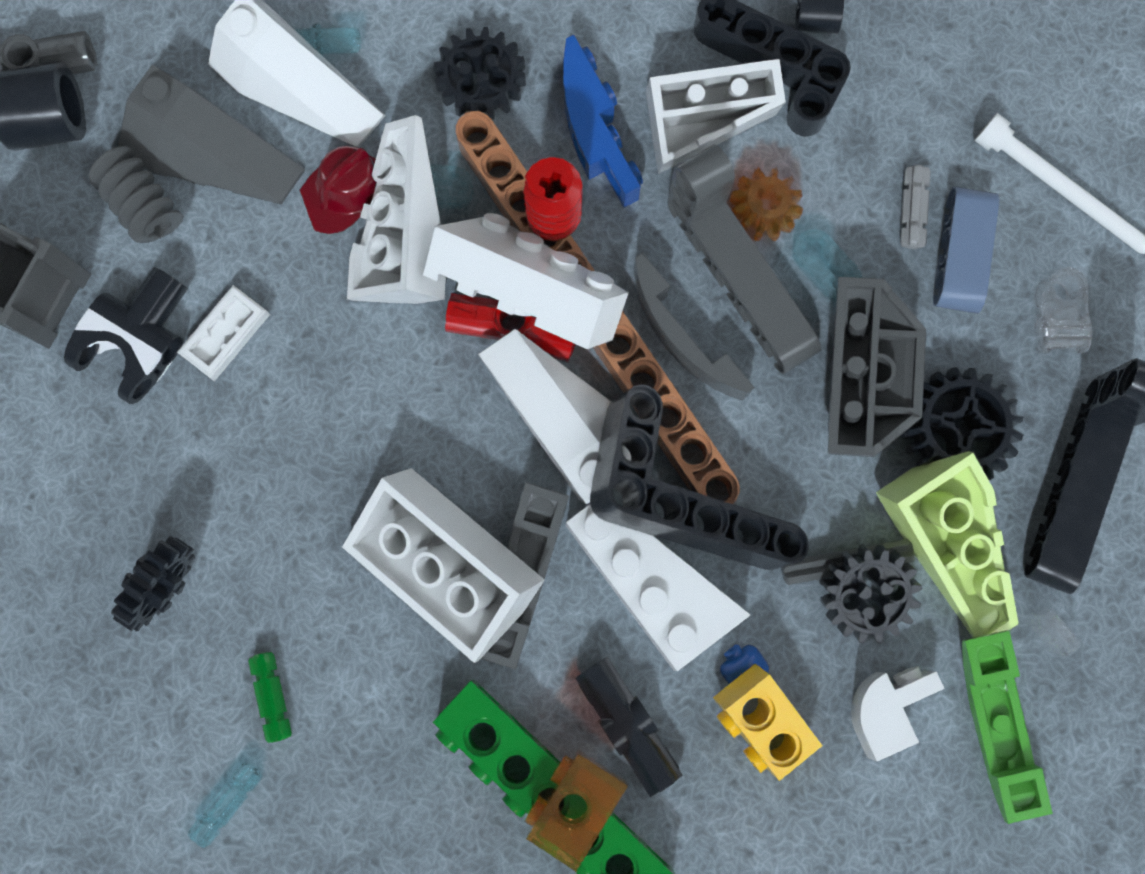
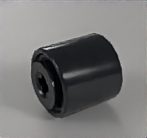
M57 61L0 71V142L7 149L18 151L78 141L84 138L86 120L83 98L73 73L65 63Z

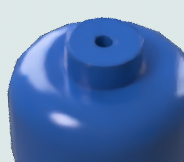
M734 645L724 653L727 660L720 666V672L728 684L754 664H757L769 673L767 661L753 645H746L742 649L739 645Z

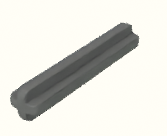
M908 539L881 543L889 551V554L894 550L899 552L905 558L904 563H912L914 561L913 546ZM878 544L869 545L866 547L873 554L874 549ZM858 548L846 550L853 557L858 556ZM845 550L808 556L801 562L782 567V576L785 583L791 585L834 577L835 574L828 566L830 563H834L841 567L845 563L842 557V552ZM869 567L864 571L873 570L874 567Z

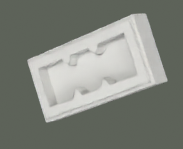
M233 285L177 353L213 381H216L270 314Z

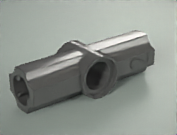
M86 31L35 40L24 34H15L8 37L0 45V71L57 61L65 63L73 74L95 71V66H97L96 52L91 38ZM31 58L27 64L23 65L25 61Z

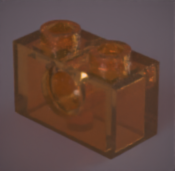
M580 750L577 751L573 759L567 755L563 757L550 778L551 781L557 784L547 801L539 796L524 820L525 823L531 826L526 839L575 872L628 787L626 780ZM577 794L586 801L587 809L581 817L571 819L561 813L559 804L565 796Z

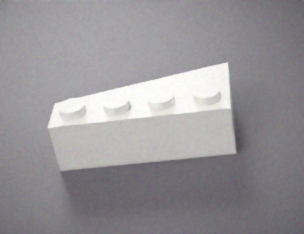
M487 213L484 217L435 226L423 276L435 281L441 280V276H446L458 282L456 290L463 294L474 297L476 293L499 300L497 309L505 313L518 316H535L534 326L585 349H590L613 340L629 292L615 285L614 280L610 276L588 270L579 265L578 259L573 255L549 248L543 244L544 241L541 237L519 231L509 225L510 221L507 218L498 214Z
M588 505L566 522V527L674 671H679L750 616L748 612L654 536L606 522L595 515L591 505Z

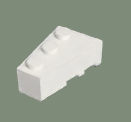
M775 59L650 77L646 88V98L658 174L696 156L713 144L718 145L775 116L786 102L780 60Z

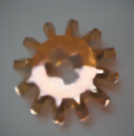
M759 167L754 169L752 179L743 175L737 184L739 190L732 191L729 199L735 205L731 210L738 220H742L741 225L747 232L750 228L755 229L753 235L755 242L761 240L764 231H767V235L773 242L779 239L781 231L791 233L795 227L794 219H799L803 212V207L797 204L803 196L802 190L790 189L794 182L793 175L783 180L778 179L779 171L777 167L771 170L768 177L765 176ZM762 199L770 201L769 206L771 210L762 208Z

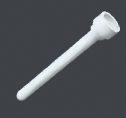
M999 113L992 117L974 141L987 151L991 148L996 152L1004 151L1135 251L1145 254V235L1015 138L1013 136L1015 131L1009 127L1011 122Z

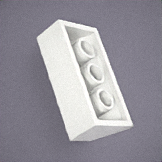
M412 468L381 478L342 546L343 549L474 663L479 661L523 614L544 582L540 575Z

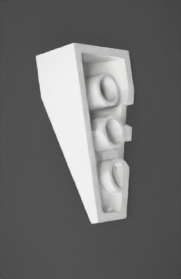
M235 0L215 25L208 65L238 93L355 147H359L386 116L263 0Z
M414 115L385 124L372 172V177L377 182L371 204L363 205L360 216L367 219L361 243H353L349 257L347 299L413 304L445 300L446 276H441L439 281L423 276L435 226L441 225L422 118Z
M514 329L478 355L574 494L587 505L590 503V493L606 411L611 401L518 330ZM622 445L623 455L627 460L631 461L629 450Z

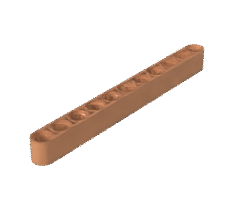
M480 111L465 113L456 124V136L462 156L502 215L510 221L509 225L521 232L534 234L529 228L526 212H518L512 208L516 201L525 200L526 169L487 114ZM475 132L486 135V138L479 143H471L466 140L468 136ZM497 166H505L510 169V172L501 178L493 177L489 174ZM571 235L565 239L558 240L553 246L549 247L555 251L573 255L578 259L579 265L590 271H595ZM622 311L613 338L620 337L625 339L629 343L630 350L622 355H616L608 350L607 342L595 346L593 349L623 393L633 387L631 377L634 374L646 373L653 378V389L660 395L663 408L672 409L679 418V423L672 428L660 425L658 445L690 491L708 496L706 493L707 482L718 480L723 482L728 489V497L724 502L733 504L740 493V484L737 477ZM632 405L633 408L635 409V411L637 412V414L639 415L638 410L636 409V407H635L634 405ZM687 444L698 446L703 453L702 463L697 465L686 463L681 457V447Z

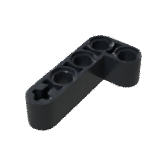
M701 0L699 2L694 24V34L697 40L703 45L742 64L779 59L783 84L797 90L787 114L788 126L795 134L803 137L813 136L818 133L823 127L849 76L851 66L847 56L840 50L737 0ZM732 26L736 27L734 33L731 32ZM744 36H754L760 42L750 43L744 39ZM791 54L798 61H786L781 55ZM819 72H828L836 80H825ZM810 107L815 110L817 116H807L802 113L800 108Z

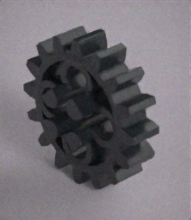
M483 27L480 36H475L471 28H466V39L460 40L459 37L453 34L450 37L453 48L440 47L439 52L442 61L434 62L435 73L439 76L435 79L437 91L443 92L442 99L445 106L455 103L454 107L458 116L463 115L466 110L486 112L492 120L495 119V109L500 108L505 113L510 112L508 100L520 101L521 89L519 87L526 86V73L522 72L525 70L524 56H517V43L512 42L505 46V33L501 31L495 38H492L489 35L488 27ZM488 54H496L497 57H495V55H491V56H489L488 59H487L486 64H487L488 74L485 73V72H483V71H484V62H483L484 57H485L486 55H488ZM466 61L464 63H460V67L456 66L458 62ZM473 73H474V74H477V76H476V80H477V90H476V92H475L474 94H472V95H466V94H464V93H463L464 90H466V92H467V91H471V90L473 89V87H474ZM500 80L505 82V85L502 87H494L491 85V83H500Z
M169 536L165 542L159 541L154 552L149 550L146 555L137 559L133 568V574L129 572L123 579L121 584L124 588L123 592L114 599L117 605L111 611V614L114 615L113 620L131 632L133 630L137 632L143 624L145 626L149 625L155 614L159 616L161 612L164 613L172 605L170 600L174 596L173 593L177 595L182 593L186 584L182 579L191 570L189 564L195 558V555L192 554L194 549L180 539Z
M864 544L859 545L858 556L855 557L845 550L842 552L845 563L841 567L834 563H830L828 566L835 574L833 579H822L821 581L822 586L830 592L820 597L824 607L830 609L825 615L833 625L838 624L837 628L842 635L848 637L853 633L859 643H864L868 634H871L877 643H882L884 638L883 632L887 630L894 636H899L898 623L901 621L907 624L913 623V619L907 613L909 608L917 609L921 607V603L912 596V594L922 590V585L913 579L917 571L908 562L904 563L905 558L899 552L894 550L889 554V551L881 544L876 546L873 554ZM869 567H874L873 570L867 572V577L876 587L875 589H871L862 578L864 570ZM898 584L897 590L892 593L894 590L892 585ZM852 593L848 598L850 602L843 603L844 597L847 594ZM871 598L879 607V614L876 618L872 619L875 616V611L865 599Z

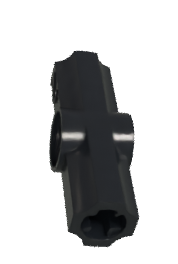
M608 657L575 677L579 683L578 686L590 705L594 707L601 718L598 722L618 754L620 756L624 755L650 797L662 792L683 776L667 747L663 745L656 734L659 730L637 696H632Z

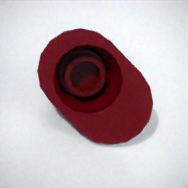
M341 146L329 151L321 160L320 166L307 178L300 188V193L314 231L326 234L343 232L360 218L363 205L371 204L377 183L372 177L376 158L370 156L364 148Z

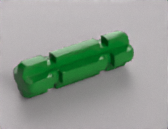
M272 652L253 655L249 658L248 664L251 676L255 675L256 677L253 687L260 718H265L266 722L265 725H262L265 740L267 743H274L291 737L292 732L289 718L284 719L283 712H287L280 678L274 674V670H277L275 655Z

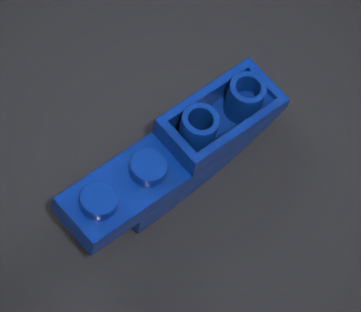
M572 35L566 38L563 69L564 103L570 136L578 159L588 179L590 180L604 172L622 206L625 208L639 200L640 185L643 184V179L636 164L632 160L627 162L620 149L623 145L613 125L606 126L613 122L614 106L617 105L616 96L607 81L601 83L595 73L597 65L587 46L581 48L575 36Z

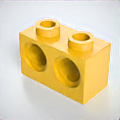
M757 664L752 665L713 697L722 709V712L716 717L733 738L739 734L744 738L749 746L743 752L760 774L768 769L780 781L823 746L770 674ZM752 698H758V705L754 712L749 715H743L742 711L745 703ZM778 734H784L782 744L776 749L769 750L771 740Z

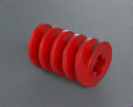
M549 157L541 159L533 164L525 175L524 199L527 222L533 233L544 240L558 241L565 239L575 232L581 222L583 188L581 177L574 165L563 158Z

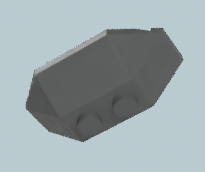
M838 278L833 331L827 454L875 457L922 418L926 328L907 305L892 291V287L885 279Z

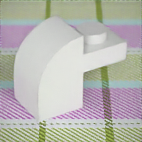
M915 666L894 675L893 678L896 683L893 685L887 673L875 672L860 684L853 697L851 718L854 730L867 758L878 762L919 743L903 707L945 689L937 671L924 670L921 672L919 666Z

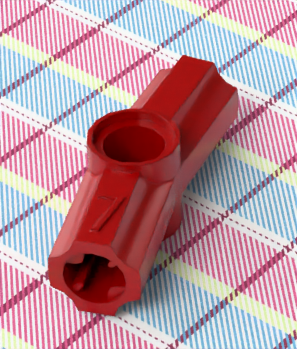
M451 293L446 310L445 331L499 340L511 332L501 326L504 318L510 314L497 309L499 300ZM522 316L525 319V323L518 331L553 358L568 363L576 344L534 326L535 316Z

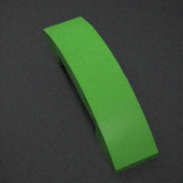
M1005 630L962 640L963 666L969 705L988 778L1004 821L1007 824L1053 814L1043 770L1034 763L1016 687L1015 677H1020L1010 631Z

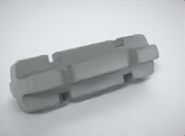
M922 165L907 167L904 171V186H908V189L903 190L901 224L906 226L901 228L900 243L902 247L909 249L923 248L927 243V229H924L923 225L928 224L930 191L925 190V187L930 186L931 171L928 167Z

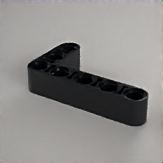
M1138 358L1132 359L1096 377L1087 387L1085 395L1088 396L1086 404L1081 403L1071 435L1075 436L1073 443L1068 442L1057 475L1061 476L1059 484L1054 482L1043 514L1047 519L1045 524L1040 523L1029 554L1030 557H1033L1031 565L1026 564L1024 569L1025 577L1067 594L1074 593L1085 574L1133 428L1145 423V361Z
M642 384L633 386L609 404L590 493V505L598 518L764 570H774L796 564L807 556L809 541L801 527L651 478L663 413V402L655 389ZM630 403L638 410L639 418L632 413ZM622 445L629 450L631 461L627 460L623 455ZM613 488L621 493L623 506L615 500ZM656 502L662 506L664 518L657 513ZM697 515L701 517L704 523V530L701 529L697 522ZM738 528L742 532L743 542L739 538ZM777 541L780 543L781 552L777 546Z

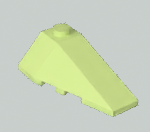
M964 452L931 462L927 465L911 468L876 492L895 527L904 539H908L912 543L915 556L972 637L1005 630L1009 631L1019 624L1010 574L1005 572L1000 547L1004 545L1002 531L997 529L993 506L997 505L995 492L973 452Z

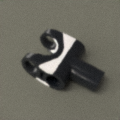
M153 267L128 304L110 293L101 294L93 301L78 322L65 349L64 362L72 369L81 371L89 366L96 354H101L110 349H121L125 357V369L122 373L124 378L118 388V397L128 404L139 402L164 375L177 356L178 350L182 347L181 337L166 329L163 325L188 288L164 271Z

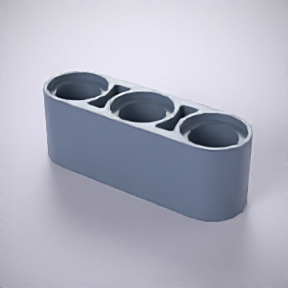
M954 186L946 202V208L950 210L949 215H944L940 248L944 249V254H939L934 288L939 290L938 296L933 295V305L935 307L978 314L985 304L988 292L999 209V195L997 193Z

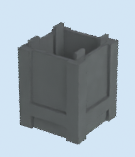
M0 223V325L50 349L58 335L55 333L58 324L79 287L84 289L91 273L51 243L36 236L32 240Z

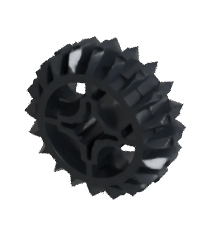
M957 367L947 370L946 376L939 371L935 372L930 376V383L924 381L922 418L901 435L905 439L914 438L915 443L906 448L908 455L919 451L923 456L917 461L916 467L971 450L973 440L981 441L986 438L991 439V444L986 453L978 460L988 480L994 478V471H1005L1008 468L1005 458H1014L1019 452L1011 443L1021 441L1024 436L1020 431L1013 429V426L1021 423L1024 418L1018 414H1011L1010 409L1017 405L1018 400L1012 398L1005 401L1002 397V394L1007 390V385L1001 384L993 388L991 387L993 374L987 373L978 380L976 368H968L961 375ZM951 393L959 394L958 401L953 404L951 412L943 411L938 415L931 414L932 408L940 396ZM978 402L985 408L991 421L985 419L980 414ZM960 418L965 421L963 425L967 424L968 430L971 431L961 434L959 432L961 428L956 429L954 421ZM932 432L938 433L944 438L946 452L937 444Z

